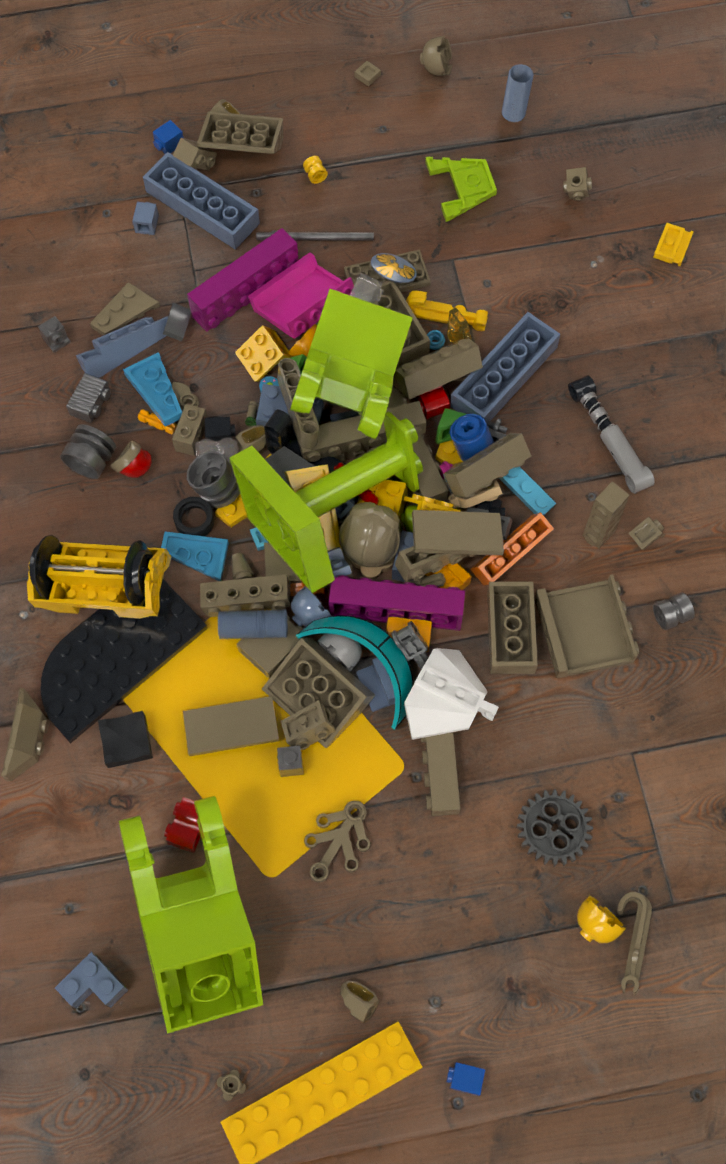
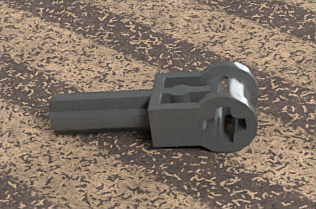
M410 621L408 626L399 631L394 630L391 634L394 642L401 649L407 660L409 661L414 658L422 670L429 658L426 654L428 645L419 633L416 625Z

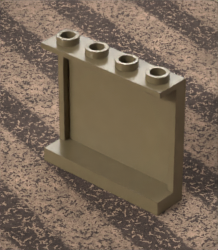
M613 574L606 581L547 593L545 588L536 590L534 599L557 679L634 663L639 654L638 644L636 641L633 642L631 635L633 634L632 624L626 619V605L620 599V585L618 581H615Z

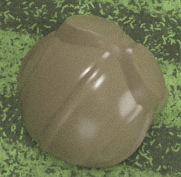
M372 502L358 503L349 510L339 531L341 549L352 562L360 566L377 567L384 565L398 551L403 522L389 507L375 505Z

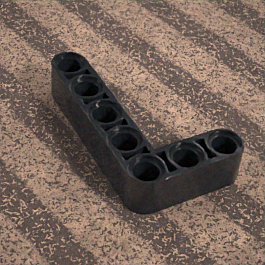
M275 410L264 426L267 449L270 453L274 454L285 446L302 457L297 437L293 436L291 417L282 410ZM330 456L320 458L315 462H309L314 466L328 464L329 473L335 471L334 467L339 463L346 465V463Z

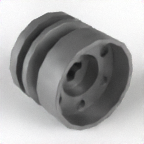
M78 425L75 433L70 438L72 442L67 443L60 458L66 466L76 473L87 478L98 479L106 466L105 461L110 460L111 454L117 448L116 444L100 430L89 425Z
M209 451L195 458L189 465L187 470L189 485L212 508L228 506L240 495L232 466L223 454L217 451Z

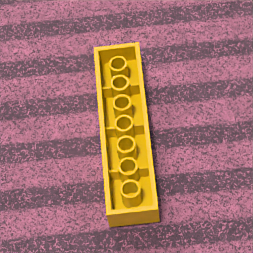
M398 1021L222 1120L220 1123L239 1164H256L416 1073L423 1067Z

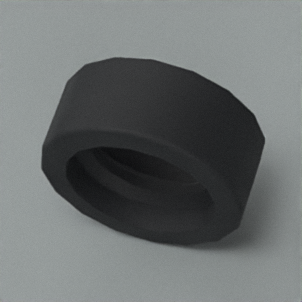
M200 497L182 499L173 511L176 529L181 534L206 536L214 527L215 516L212 507ZM192 508L202 509L206 513V521L196 528L186 527L182 523V515Z

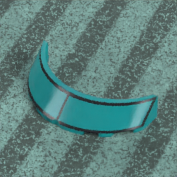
M335 615L311 621L295 635L300 640L304 636L311 634H336L351 638L367 647L381 661L393 685L395 714L390 728L395 730L407 717L404 702L414 685L413 674L409 661L386 630L373 622L359 617Z

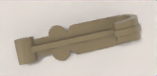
M630 892L621 898L617 913L622 915L628 902L634 901L638 905L625 976L621 982L623 993L626 991L627 984H633V995L635 996L639 991V978L652 915V906L644 895Z

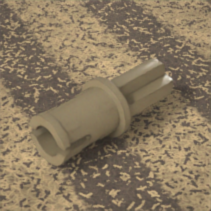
M437 573L430 576L424 575L417 581L411 580L408 582L414 583L416 586L436 585L439 587L444 585L446 579L442 573Z

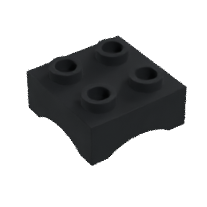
M143 711L134 712L123 717L98 720L104 762L107 768L153 758L146 716Z

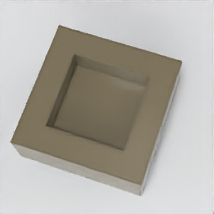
M368 61L355 71V78L368 87L381 76V70Z

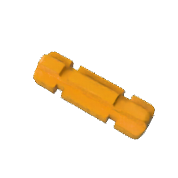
M141 409L138 414L139 421L143 423L148 422V425L162 431L165 429V432L169 434H174L177 428L175 422L165 427L154 413L149 414V411Z

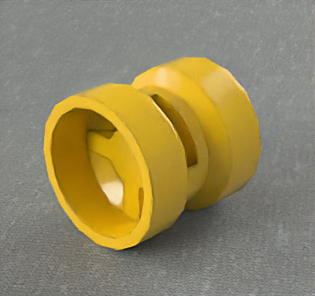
M311 156L304 161L303 168L308 173L311 183L318 184L326 179L328 172L322 166L319 156Z

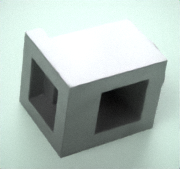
M56 316L38 326L43 340L53 353L71 343L64 326Z

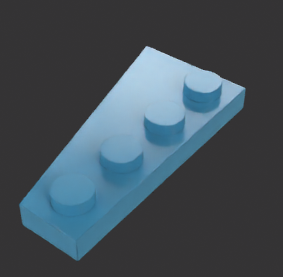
M159 352L123 369L126 378L165 427L180 420L182 410L166 374Z

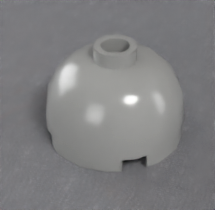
M325 633L318 640L319 645L338 662L342 661L341 664L349 672L359 662L362 650L357 641L345 636Z

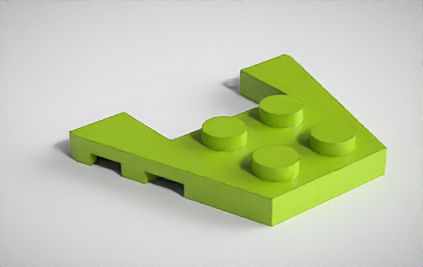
M426 157L425 163L430 176L450 172L459 198L441 203V209L446 222L496 195L497 189L486 159L461 158V161H456L446 157H442V160Z

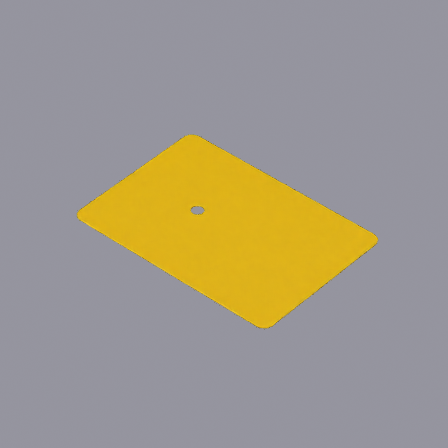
M218 616L210 617L204 622L208 627L206 631L123 700L133 713L138 711L144 712L149 733L203 799L212 796L216 797L224 826L265 876L272 878L280 875L310 850L304 843L307 834H319L334 830L345 821L330 823L327 828L322 829L316 823L319 814L343 811L346 804L351 801L367 803L403 772L404 762L361 713L328 748H325L317 741L308 748L301 750L304 775L281 777L277 748L291 747L286 742L281 721L290 715L274 700L273 704L279 736L278 742L189 756L183 711L269 697L262 690L269 679L238 651L236 644L241 639H219ZM353 809V810L350 812L351 815H352L354 812H356L357 809ZM325 817L319 819V823L322 825L328 822ZM313 837L307 839L309 845H313L316 842V839Z

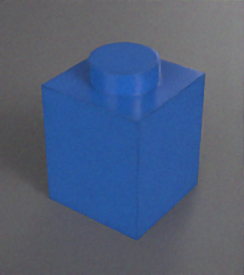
M169 120L153 131V144L158 151H162L164 154L167 152L172 153L175 151L180 138H183V133Z
M456 1062L454 1068L449 1067L446 1082L451 1083L449 1089L480 1096L485 1069Z

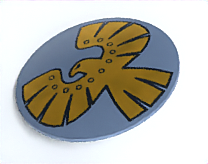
M380 253L374 255L371 259L372 268L380 276L395 283H409L415 280L417 276L415 268L399 256Z

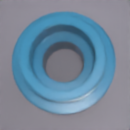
M432 330L427 334L430 339V349L438 350L444 346L445 337L440 331Z

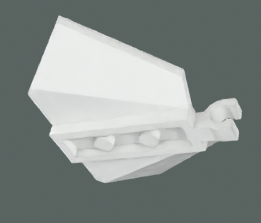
M433 649L404 702L412 740L468 730L478 711L485 718L493 720L499 707L484 700L488 691L459 650Z

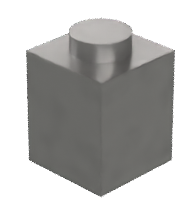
M301 747L277 748L280 776L304 775Z

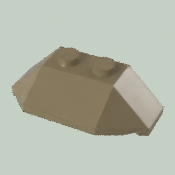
M24 688L19 689L1 774L6 781L10 782L38 762L39 755H42L44 751L43 735L47 733L49 726L47 718Z

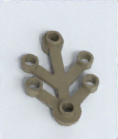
M360 801L347 803L343 811L331 814L322 813L317 816L316 823L319 828L325 829L330 823L345 820L341 828L319 834L310 833L305 836L304 843L310 849L315 848L320 843L333 840L322 860L313 864L310 868V876L313 881L321 883L328 878V867L341 845L346 860L344 864L346 871L352 873L358 869L359 864L354 857L348 834L353 825L358 838L356 842L357 849L360 852H366L370 848V841L366 838L362 822L366 818L367 811L364 804ZM353 809H357L359 815L354 817L350 812ZM325 817L328 822L322 825L319 823L320 818ZM313 837L316 839V842L313 845H309L307 839ZM366 841L368 846L364 849L360 848L359 842ZM349 861H354L356 863V867L350 869L347 867V863ZM321 869L324 875L317 877L315 871Z

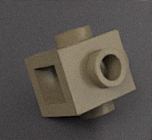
M586 167L567 169V181L563 183L564 192L568 193L569 198L573 200H582L584 197H589V190L592 189L591 177L588 178Z

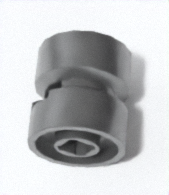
M683 592L670 597L668 602L662 600L653 605L654 616L663 630L677 626L678 621L684 623L695 617L693 605L688 596Z

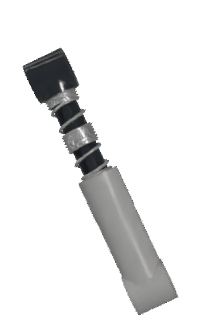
M587 375L569 383L568 390L572 399L575 402L582 403L584 408L588 409V414L592 421L598 425V430L602 431L600 438L624 474L629 490L636 494L653 486L655 480L651 470L647 466H643L619 426L610 422L608 413L604 407L600 406L601 402L596 400V386L593 379Z

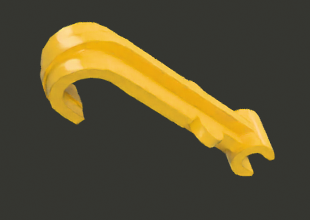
M411 291L406 299L416 318L446 324L451 321L454 327H460L464 323L472 325L477 331H485L488 319V312L485 310H477L476 313L466 311L463 305H457L453 308L450 304L426 300L427 292Z

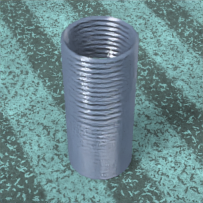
M518 64L509 70L502 115L511 122L521 121L526 114L534 76L531 68L526 65Z
M286 609L263 611L231 610L219 611L218 613L219 639L287 637Z

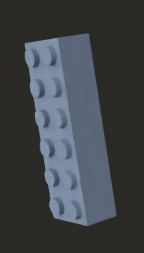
M169 152L143 176L147 193L235 250L260 224L257 208L196 169L180 161Z
M527 312L483 359V368L471 372L451 394L450 407L457 412L480 415L485 419L486 423L491 421L558 347L560 333Z

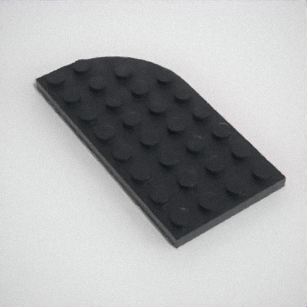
M162 579L159 592L160 608L158 617L126 618L119 617L113 610L98 609L67 634L50 653L42 672L41 698L48 717L70 744L208 629L203 620L164 579Z

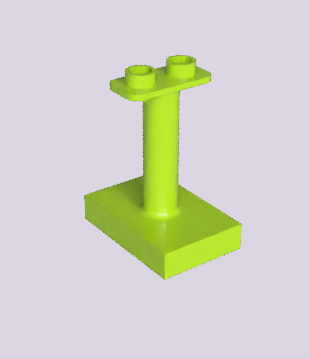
M386 412L383 422L387 442L297 492L291 489L253 446L229 458L247 518L257 527L262 536L311 593L335 580L318 517L393 475H396L402 482L406 483V486L412 492L419 490L418 474L423 472V466L419 457L413 451L412 445L418 441V435L415 427L407 418L399 421L391 412Z

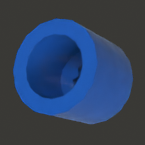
M463 415L455 420L450 427L451 439L463 462L494 443L487 423L480 415Z

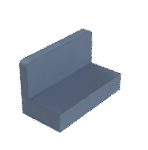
M378 658L372 659V665L358 670L356 675L359 681L375 694L369 703L371 711L375 712L395 704V695L392 682L385 667Z

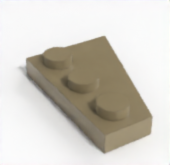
M128 282L92 320L90 326L101 335H106L127 326V323L135 318L139 319L145 316V312L152 308L155 310L160 307V304L157 300Z

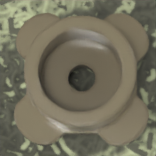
M231 1070L229 1075L219 1077L217 1080V1086L221 1087L223 1098L227 1101L232 1100L233 1096L238 1093L242 1094L246 1090V1085L241 1082L239 1078L240 1073L237 1070ZM230 1083L234 1084L232 1088L229 1087Z

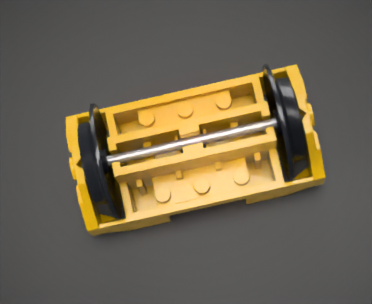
M48 535L34 548L30 558L27 581L28 601L36 608L59 613L78 614L80 608L113 610L119 617L126 618L158 617L160 608L159 592L164 572L170 565L171 555L164 548H148L141 540L133 542L131 546L59 542L55 536Z

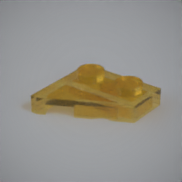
M456 307L450 310L447 330L449 340L451 342H458L463 339L472 340L467 320Z

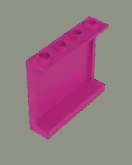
M309 252L251 293L248 298L254 312L295 339L319 322L329 289L350 296H355L357 293L351 277L345 281L341 280L320 267L315 256Z

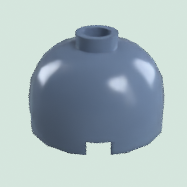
M305 586L294 596L291 602V609L294 613L292 619L298 626L302 627L304 625L306 627L311 621L331 616L321 605V602Z

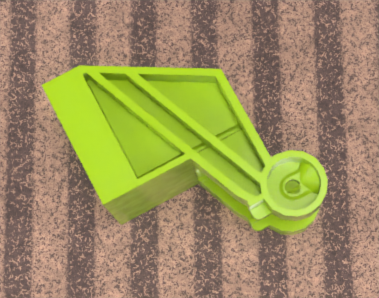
M329 289L290 410L297 413H310L314 400L317 398L359 412V415L362 416L357 430L368 437L376 439L387 411L393 386V376L413 317Z
M215 796L194 801L198 816L197 824L204 847L205 864L199 868L162 878H155L152 866L154 859L148 849L140 815L119 820L137 909L167 1034L263 1005L255 941L237 890L229 845L225 835L220 808Z

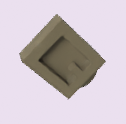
M648 517L630 531L629 535L642 550H645L659 537L663 538L665 536L662 532L665 528L657 519L653 521Z

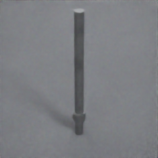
M278 230L257 232L256 238L257 240H265ZM287 232L294 240L374 241V233Z

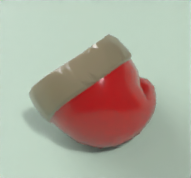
M131 440L110 467L117 473H121L129 478H138L149 471L152 457L148 451L142 449L140 444Z

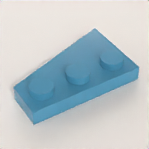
M164 532L161 548L167 549L171 559L217 581H222L229 544L228 539Z

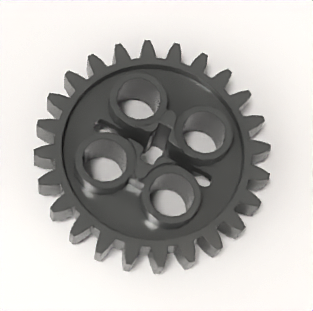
M554 789L552 795L549 796L547 790H544L542 798L536 793L534 796L535 802L528 799L527 804L529 807L522 806L521 810L524 814H519L517 819L523 823L517 824L516 828L523 830V832L518 834V838H525L521 846L530 847L527 852L528 855L533 852L536 853L535 861L543 857L544 865L549 860H552V864L555 867L558 860H560L562 865L565 866L567 858L574 862L576 860L574 854L581 857L583 852L580 848L587 850L589 847L585 841H591L592 836L587 834V832L593 830L592 826L587 825L592 820V817L584 816L588 808H579L582 801L573 802L575 795L570 796L568 799L566 798V791H563L561 796H558L556 789ZM552 807L556 811V815L550 817L545 813L544 809ZM540 816L544 821L538 820L536 817ZM565 820H573L576 823V828H568L565 825ZM554 823L558 825L555 832L551 830ZM536 826L543 828L545 835H535L533 828ZM567 835L573 836V839H569ZM553 840H563L565 848L559 849L555 847Z

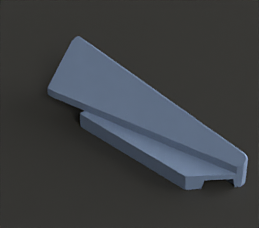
M168 316L154 321L152 317H145L92 340L95 349L76 355L84 373L100 378L166 337L163 331Z

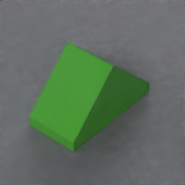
M445 408L438 425L435 440L437 444L452 440L450 427L455 420L466 415L465 413Z

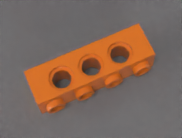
M541 512L531 515L508 535L507 540H503V555H486L470 570L483 586L488 585L489 582H495L554 528Z

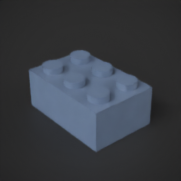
M263 384L256 425L265 426L277 409L289 415L279 386ZM315 398L312 408L318 425H321L324 401ZM293 427V436L297 437Z

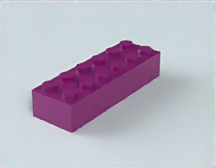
M281 228L187 294L192 317L207 332L212 328H216L227 317L233 316L237 310L250 303L248 296L299 260L297 242Z
M344 575L334 577L335 580L331 582L329 596L331 616L347 615L380 623H387L388 617L431 621L432 628L461 630L465 591L457 587L445 589L438 588L436 585L416 586V584L411 582L397 584L390 580H383L381 582L372 581L369 578H360L358 580L350 579V577Z

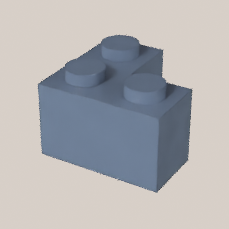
M92 952L55 987L61 996L75 1008L93 992L106 1006L111 1008L128 991L127 987Z

